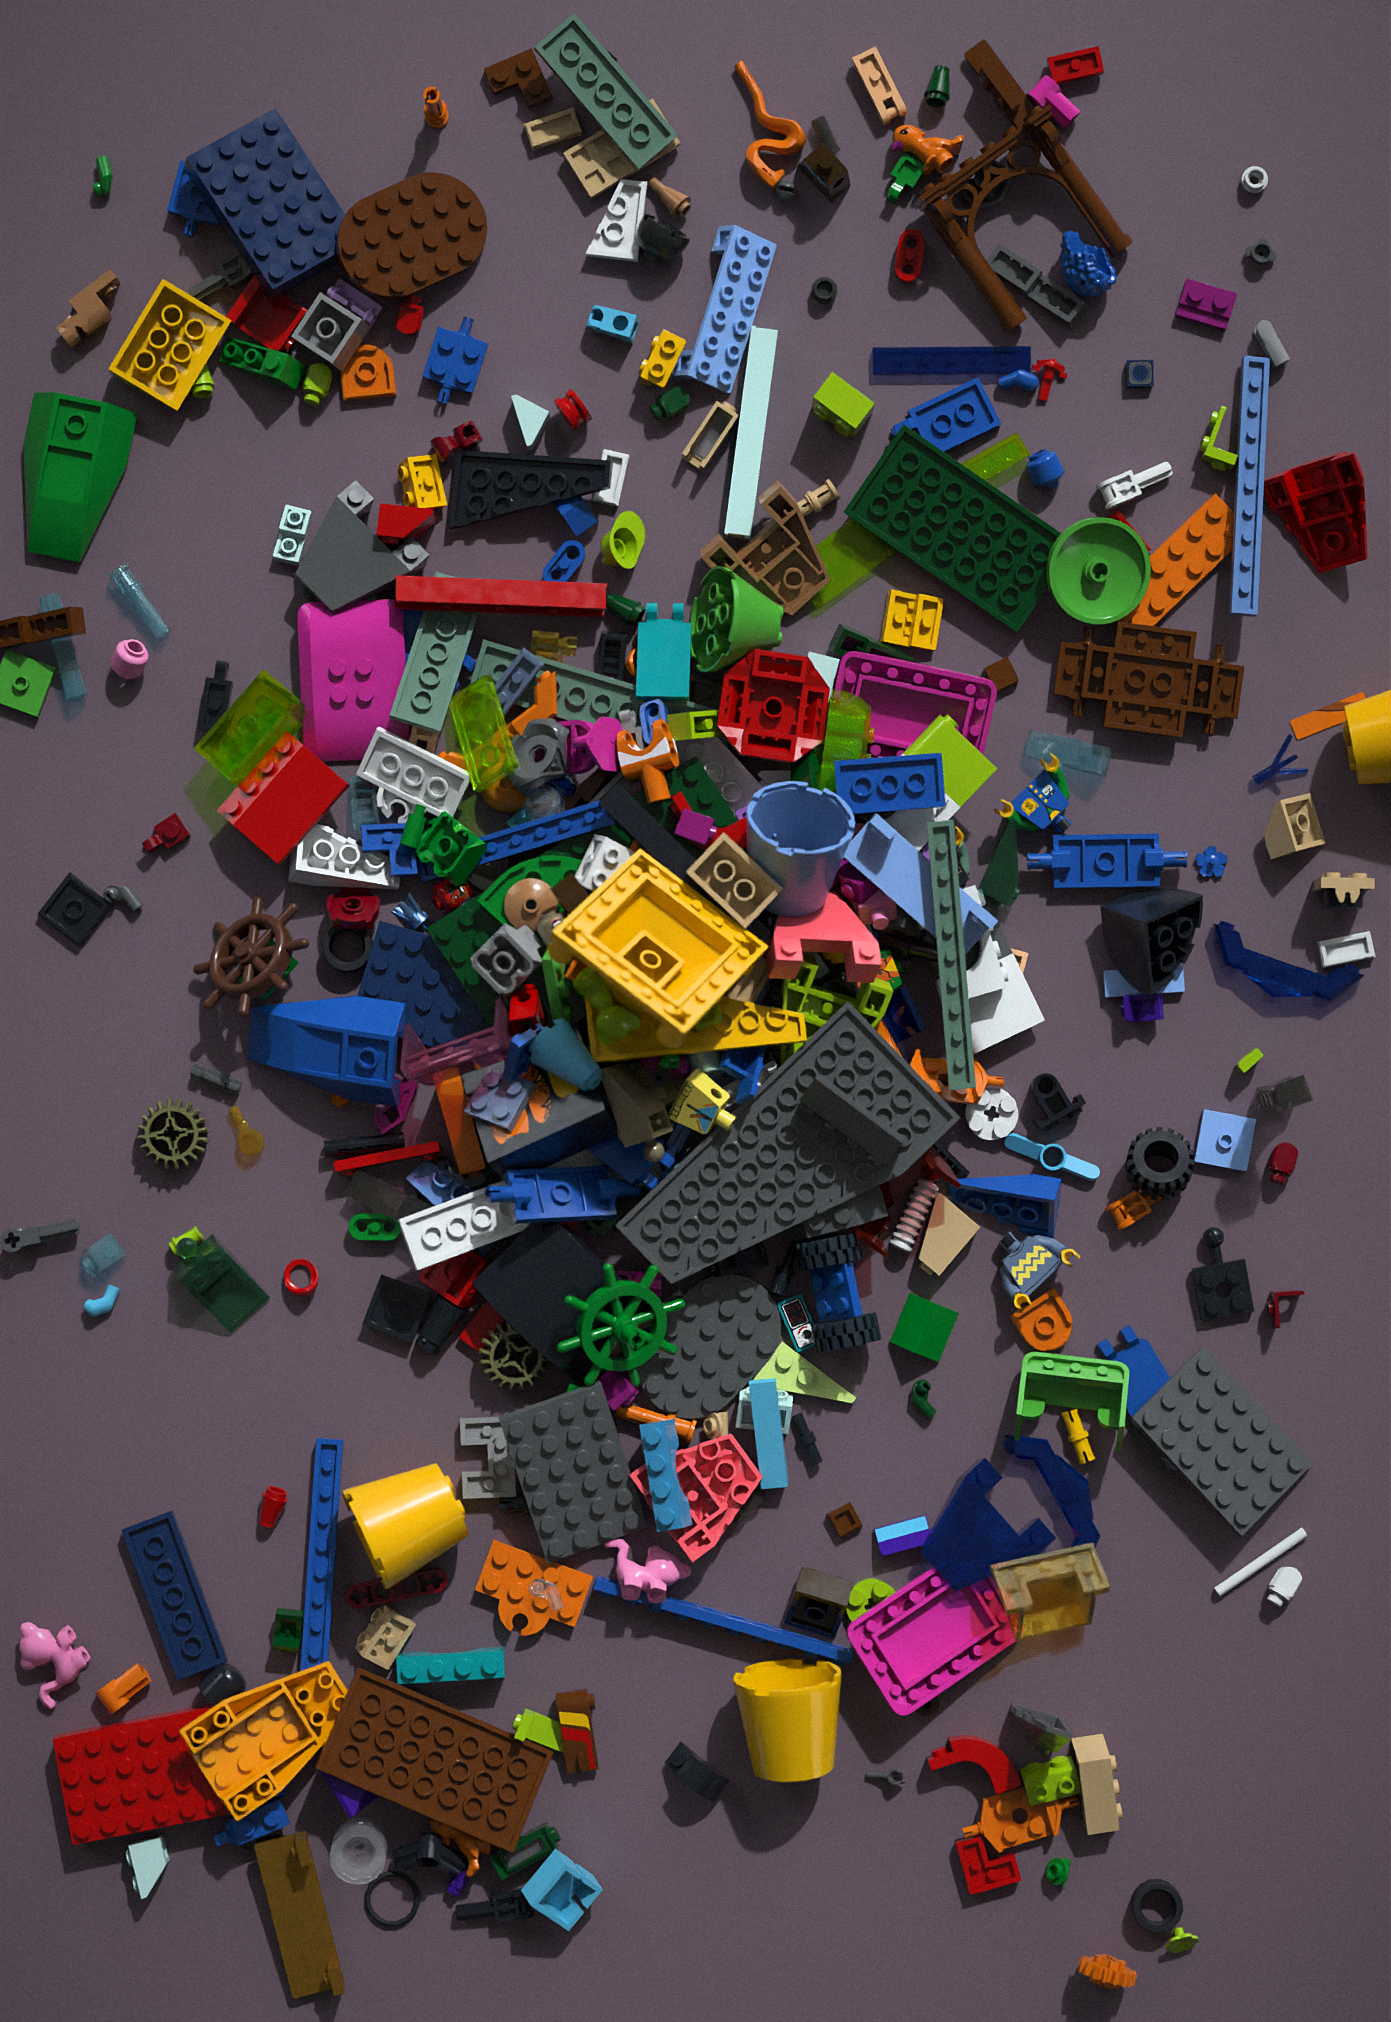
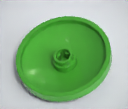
M1105 517L1083 519L1064 530L1053 544L1046 565L1047 585L1055 603L1070 617L1089 624L1112 623L1131 613L1143 599L1151 574L1150 557L1141 537L1125 523Z

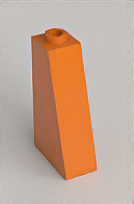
M461 1075L435 1081V1088L460 1175L467 1174V1178L480 1176L483 1173L482 1170L487 1167L475 1120L464 1112L469 1101Z

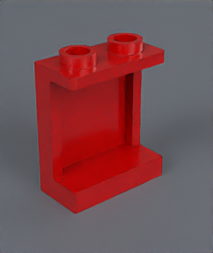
M253 276L226 317L232 320L231 325L265 348L288 354L295 344V340L291 336L308 309L305 307L301 308L282 294L269 300L259 282Z

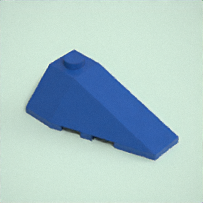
M1032 1174L951 1179L950 1202L978 1214L988 1213L997 1217L996 1221L1005 1224L1007 1221L1020 1227L1019 1231L1026 1234L1054 1238L1061 1199L1060 1178Z

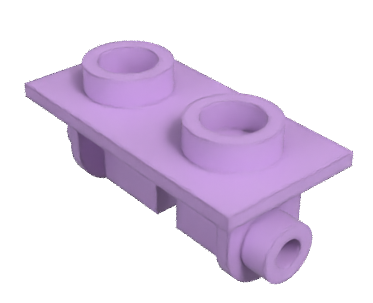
M341 278L337 280L335 286H331L327 291L328 298L361 318L370 327H372L383 306Z

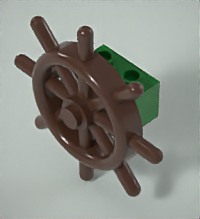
M257 896L252 902L251 915L237 920L228 928L222 922L214 924V930L220 937L212 950L210 961L196 964L193 967V971L197 975L210 972L212 982L216 986L215 990L203 1002L204 1009L211 1010L225 994L231 999L239 1000L238 1015L245 1018L249 1013L250 999L258 997L261 1001L265 1002L276 988L280 992L288 990V984L284 979L299 963L292 956V952L306 949L309 946V941L306 938L292 941V936L285 927L289 920L297 913V904H289L276 919L270 915L262 914L263 899ZM259 930H266L259 938ZM248 936L247 941L242 942V940ZM235 949V955L230 956ZM235 966L227 975V968ZM238 980V981L241 982L242 984H234V983Z

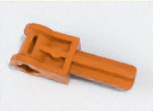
M1133 1190L1106 1206L1105 1210L1111 1213L1117 1223L1116 1229L1120 1231L1152 1212L1149 1206L1157 1201L1151 1200V1195L1147 1194L1145 1198L1140 1195V1190Z

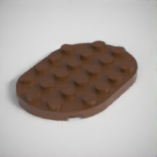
M437 172L417 174L359 200L348 210L341 221L336 237L338 260L349 280L362 291H367L383 299L405 298L463 272L477 259L487 237L486 214L476 194L459 179Z

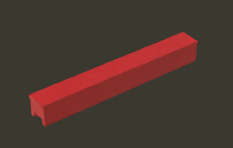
M395 575V609L603 617L604 610L606 609L607 583Z

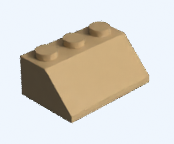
M725 833L686 871L692 879L744 928L783 889Z

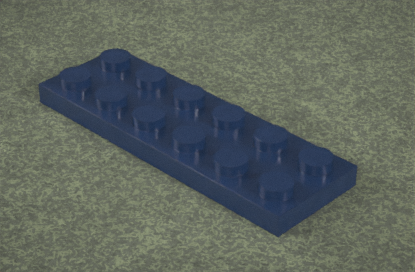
M173 1510L122 1529L121 1531L176 1679L180 1680L227 1662L228 1657Z

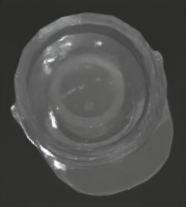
M554 779L542 784L532 797L525 796L523 805L527 818L530 821L563 812L565 810L566 795L564 784Z

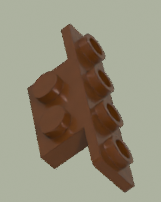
M983 39L966 51L964 57L979 76V81L986 91H990L995 98L994 101L1000 111L1007 114L1018 129L1024 124L1023 119L1027 116L1026 114L1033 110L1035 106L988 42Z

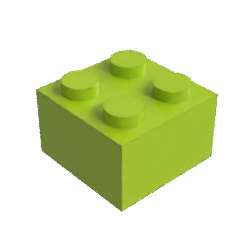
M832 372L813 396L811 408L814 409V415L824 422L829 420L836 425L834 429L840 435L846 438L849 435L854 439L872 415L875 403Z

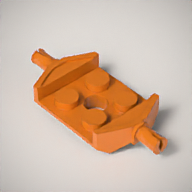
M916 1049L909 1063L945 1102L977 1105L987 1086L1002 1088L1004 1085V1078L988 1076L974 1055L976 1088L949 1090V1086H945L940 1081L944 1080L948 1083L946 1059L921 1057L920 1050Z
M1025 1786L983 1798L980 1821H977L978 1824L962 1828L965 1839L979 1834L984 1835L998 1852H1003L1002 1849L1049 1835L1057 1836L1061 1812L1063 1809L1079 1806L1077 1796L1073 1795L1031 1806ZM1017 1808H1023L1027 1811V1817L1022 1822H1016L1012 1818L1013 1811Z

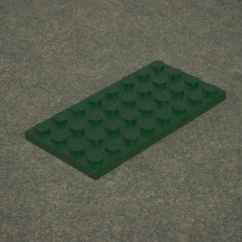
M904 424L843 512L1016 633L1048 589L1046 579L1047 560L1053 544L1061 534V532Z

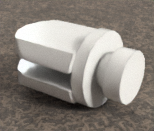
M1293 1567L1279 1568L1269 1584L1268 1589L1273 1594H1269L1267 1600L1281 1607L1283 1604L1282 1599L1289 1601L1290 1598H1293L1302 1582L1300 1572Z

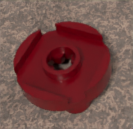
M343 887L340 888V893L335 896L333 892L326 902L327 916L331 920L332 927L336 929L369 930L373 927V922L377 920L380 914L379 898L377 895L370 894L368 888Z

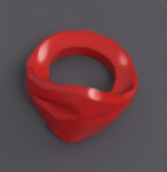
M305 1259L291 1261L284 1270L286 1288L290 1293L300 1297H310L313 1294L319 1280L317 1269L310 1261ZM299 1265L306 1266L311 1273L310 1285L301 1289L294 1285L290 1278L293 1268Z

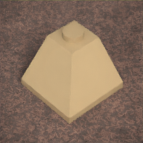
M1310 793L1279 800L1275 803L1263 833L1266 849L1271 859L1326 844Z

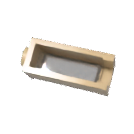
M716 401L682 452V459L704 472L735 424L739 421V415L736 414L737 409L727 402L721 404Z

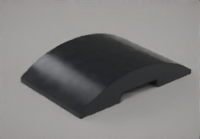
M564 1222L530 1223L472 1281V1284L493 1308L533 1347L567 1375L586 1386L584 1379L593 1362L587 1357L581 1347L560 1353L557 1350V1345L560 1342L577 1336L576 1324L580 1311L565 1304L566 1296L570 1295L585 1302L593 1292L606 1285L603 1274V1265L605 1263ZM615 1273L616 1281L626 1280ZM631 1295L620 1296L623 1311L629 1303ZM642 1300L634 1315L650 1309L646 1300ZM610 1301L600 1310L609 1314L613 1313ZM594 1319L591 1331L607 1324ZM652 1320L637 1326L646 1331L651 1326ZM609 1336L593 1342L598 1352L601 1351ZM618 1341L610 1356H620L623 1354L620 1341ZM602 1369L598 1378L606 1371V1369Z

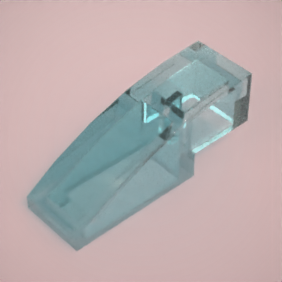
M1030 729L1024 755L1037 760L1043 759L1045 762L1050 763L1052 758L1049 753H1052L1059 759V766L1106 777L1112 750L1108 747L1085 743L1078 739Z

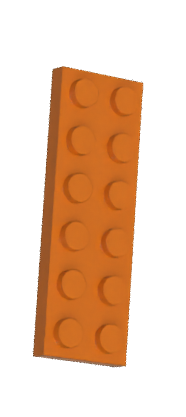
M1216 493L1150 556V581L1143 599L1131 613L1117 621L1154 626L1232 551L1234 512Z

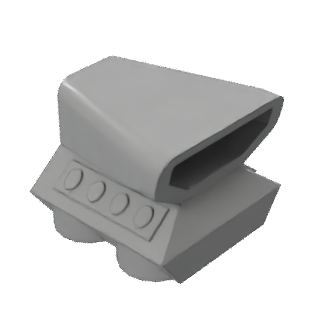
M504 924L471 957L472 967L500 995L509 996L542 964L538 953L542 946V941L525 925L515 929Z

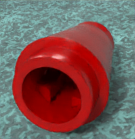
M268 1486L266 1491L263 1492L259 1519L260 1525L268 1528L274 1527L288 1502L286 1498L287 1491L279 1487Z

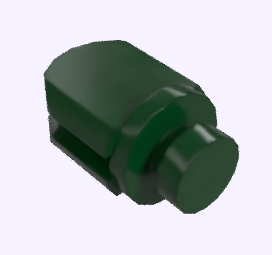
M678 386L659 395L655 399L656 404L650 406L651 414L655 420L661 419L662 416L666 420L672 419L687 410L690 403L688 392Z

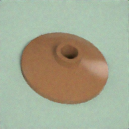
M533 878L523 879L515 883L508 890L504 901L505 914L510 923L517 929L525 925L532 932H537V924L540 922L539 917L558 908V901L551 892V887L547 883ZM534 900L536 908L529 910L526 907V902Z

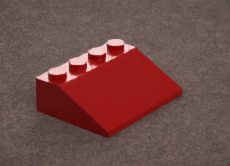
M286 731L217 811L278 865H281L350 785Z

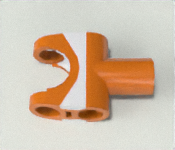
M663 719L653 722L651 743L643 750L637 746L629 730L619 731L617 734V750L625 779L627 781L638 778L642 779L647 804L660 803L671 799L664 771L678 767L679 757L675 741L667 723Z

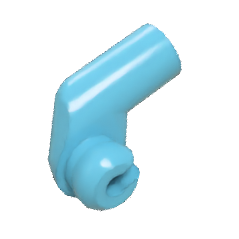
M108 1284L102 1298L97 1300L88 1299L84 1303V1311L93 1317L110 1312L120 1289Z

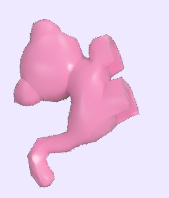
M616 1538L603 1543L606 1548H619L616 1557V1573L621 1586L622 1598L625 1600H637L641 1590H643L647 1594L649 1602H664L666 1599V1587L671 1586L678 1579L687 1578L691 1574L690 1566L681 1562L675 1554L664 1551L658 1545H653L649 1548L644 1567L627 1560L630 1548L622 1538Z
M30 1622L22 1623L20 1626L21 1668L32 1670L37 1666L46 1665L50 1661L55 1666L56 1679L42 1684L38 1694L42 1704L48 1709H53L56 1702L50 1698L49 1693L73 1682L79 1675V1672L87 1666L86 1663L91 1659L90 1655L83 1646L72 1649V1642L77 1637L69 1625L61 1628L56 1640L48 1629L38 1628Z

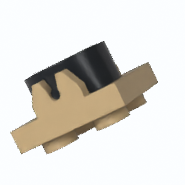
M1328 872L1320 875V878L1313 881L1312 892H1323V908L1361 909L1363 908V893L1375 889V878H1367V873H1351L1346 878H1342L1341 873Z

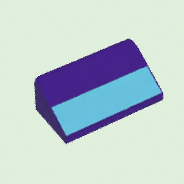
M925 1515L874 1529L881 1556L933 1543Z

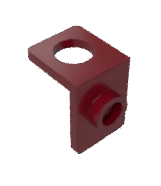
M1304 1290L1270 1292L1271 1301L1267 1302L1266 1307L1268 1318L1272 1317L1273 1328H1280L1278 1296L1305 1295Z

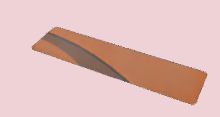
M1364 692L1291 720L1290 723L1298 740L1346 721L1344 706L1365 699Z

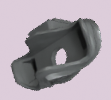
M551 718L534 719L528 722L522 736L517 734L513 736L507 747L508 751L512 754L504 764V770L511 784L521 794L532 797L542 784L565 777L569 768L566 757L568 728L563 727L559 722Z

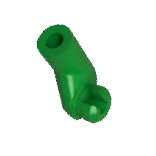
M100 156L96 158V165L101 182L93 184L95 195L98 197L104 194L107 196L111 192L113 175L109 158L107 156Z

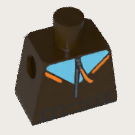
M821 143L798 164V167L830 202L851 185L847 168L824 143Z

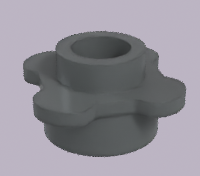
M1264 238L1259 239L1253 247L1249 246L1245 250V255L1251 258L1254 263L1253 267L1257 270L1263 269L1266 263L1275 261L1277 257L1276 252L1268 244V240Z

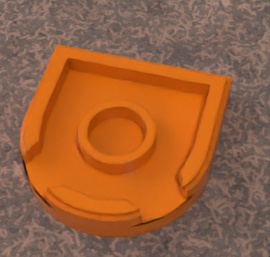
M373 345L358 346L343 371H341L343 400L353 401L396 396L394 368L389 356L383 350Z
M1055 1288L1050 1289L1031 1302L1032 1307H1030L1029 1303L1022 1307L1023 1313L1016 1311L1009 1316L1024 1341L1040 1351H1053L1060 1348L1068 1341L1072 1331L1071 1314Z

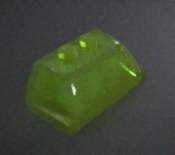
M263 669L193 749L233 784H240L286 731L293 736L303 725L302 721L306 715L304 703Z
M840 689L831 690L819 783L820 791L826 788L835 794L834 761L871 758V754L867 753L868 743L873 744L875 728L870 727L871 706L859 696Z

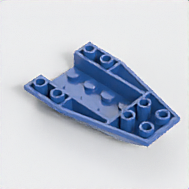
M347 996L252 1006L248 1059L348 1100L398 1107L401 1080L395 1079L398 1034L405 1029L406 1003L361 996Z

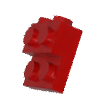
M470 1250L425 1267L417 1279L458 1307L466 1309L467 1306H473L479 1297L478 1290L472 1284V1281L491 1262Z

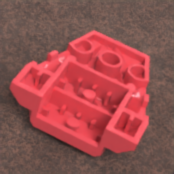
M732 1434L676 1451L677 1477L682 1492L688 1498L693 1525L667 1530V1532L692 1563L716 1545L721 1535L763 1478ZM645 1463L629 1476L654 1512Z

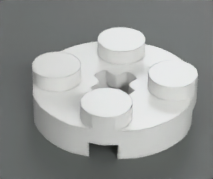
M988 1087L984 1090L977 1105L966 1104L965 1119L968 1127L977 1137L984 1140H997L1006 1137L1015 1128L1018 1121V1108L1016 1101L1008 1092L1000 1088ZM991 1106L996 1107L995 1111L999 1113V1117L993 1118V1121L990 1122L988 1121V1116L984 1115V1111L990 1110Z

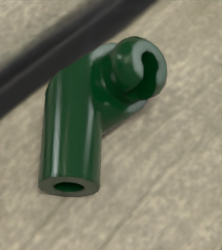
M922 1379L916 1381L912 1387L911 1402L928 1420L937 1410L928 1402L931 1385L927 1380Z

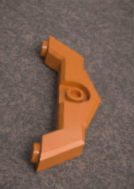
M547 670L536 679L538 685L534 687L535 704L468 756L454 751L449 754L443 751L437 756L474 774L471 780L484 770L487 771L493 766L506 763L512 754L508 751L507 747L514 735L522 736L525 727L531 720L541 718L552 719L558 714L556 671L551 674Z

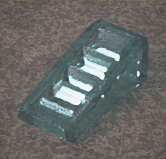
M350 775L353 829L355 832L361 831V825L380 824L379 807L377 806V785L357 775ZM371 784V788L356 789V785ZM372 795V798L357 799V796ZM373 806V809L358 810L357 808Z

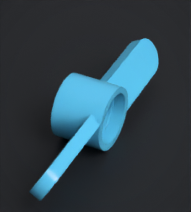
M1009 1133L1005 1137L1004 1144L1008 1149L1038 1160L1040 1165L1047 1170L1061 1169L1089 1181H1095L1100 1174L1097 1166L1066 1154L1063 1147L1058 1144L1043 1145L1015 1133ZM1055 1147L1061 1152V1162L1055 1167H1050L1043 1161V1153L1047 1148Z

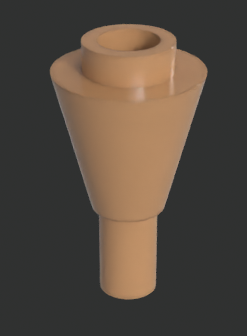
M655 177L649 180L648 185L659 194L660 199L673 218L683 217L688 213L691 208V197L665 186Z

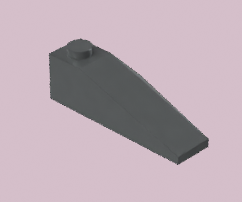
M1011 1703L1010 1709L1031 1746H1034V1751L1049 1755L1050 1751L1057 1753L1072 1739L1073 1732L1062 1717Z

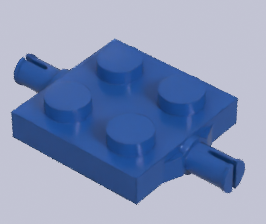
M180 160L167 212L186 219L187 222L183 235L187 237L189 235V237L194 238L197 223H208L219 226L220 223L184 170L186 161Z
M463 317L459 331H451L438 326L423 372V379L435 382L441 387L436 402L441 404L445 394L443 405H447L451 391L473 394L488 347L487 342L475 339L469 335L474 320L470 318L467 327H465L468 317Z

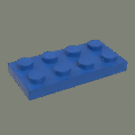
M942 753L834 761L836 794L848 804L853 814L946 807Z

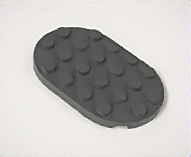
M730 1274L717 1278L712 1275L702 1279L680 1298L685 1301V1307L666 1315L667 1328L663 1340L675 1345L678 1350L677 1353L669 1355L658 1349L648 1361L638 1366L639 1379L643 1390L648 1398L664 1412L670 1415L675 1414L676 1417L694 1419L706 1417L710 1413L719 1411L740 1392L773 1356L781 1334V1319L777 1305L763 1286L753 1279L740 1274Z

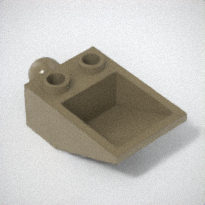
M624 1062L602 1069V1082L618 1126L617 1135L620 1141L623 1142L625 1148L645 1142L643 1148L644 1158L651 1163L659 1162L664 1156V1148L659 1142L655 1141V1137L673 1131L665 1105Z

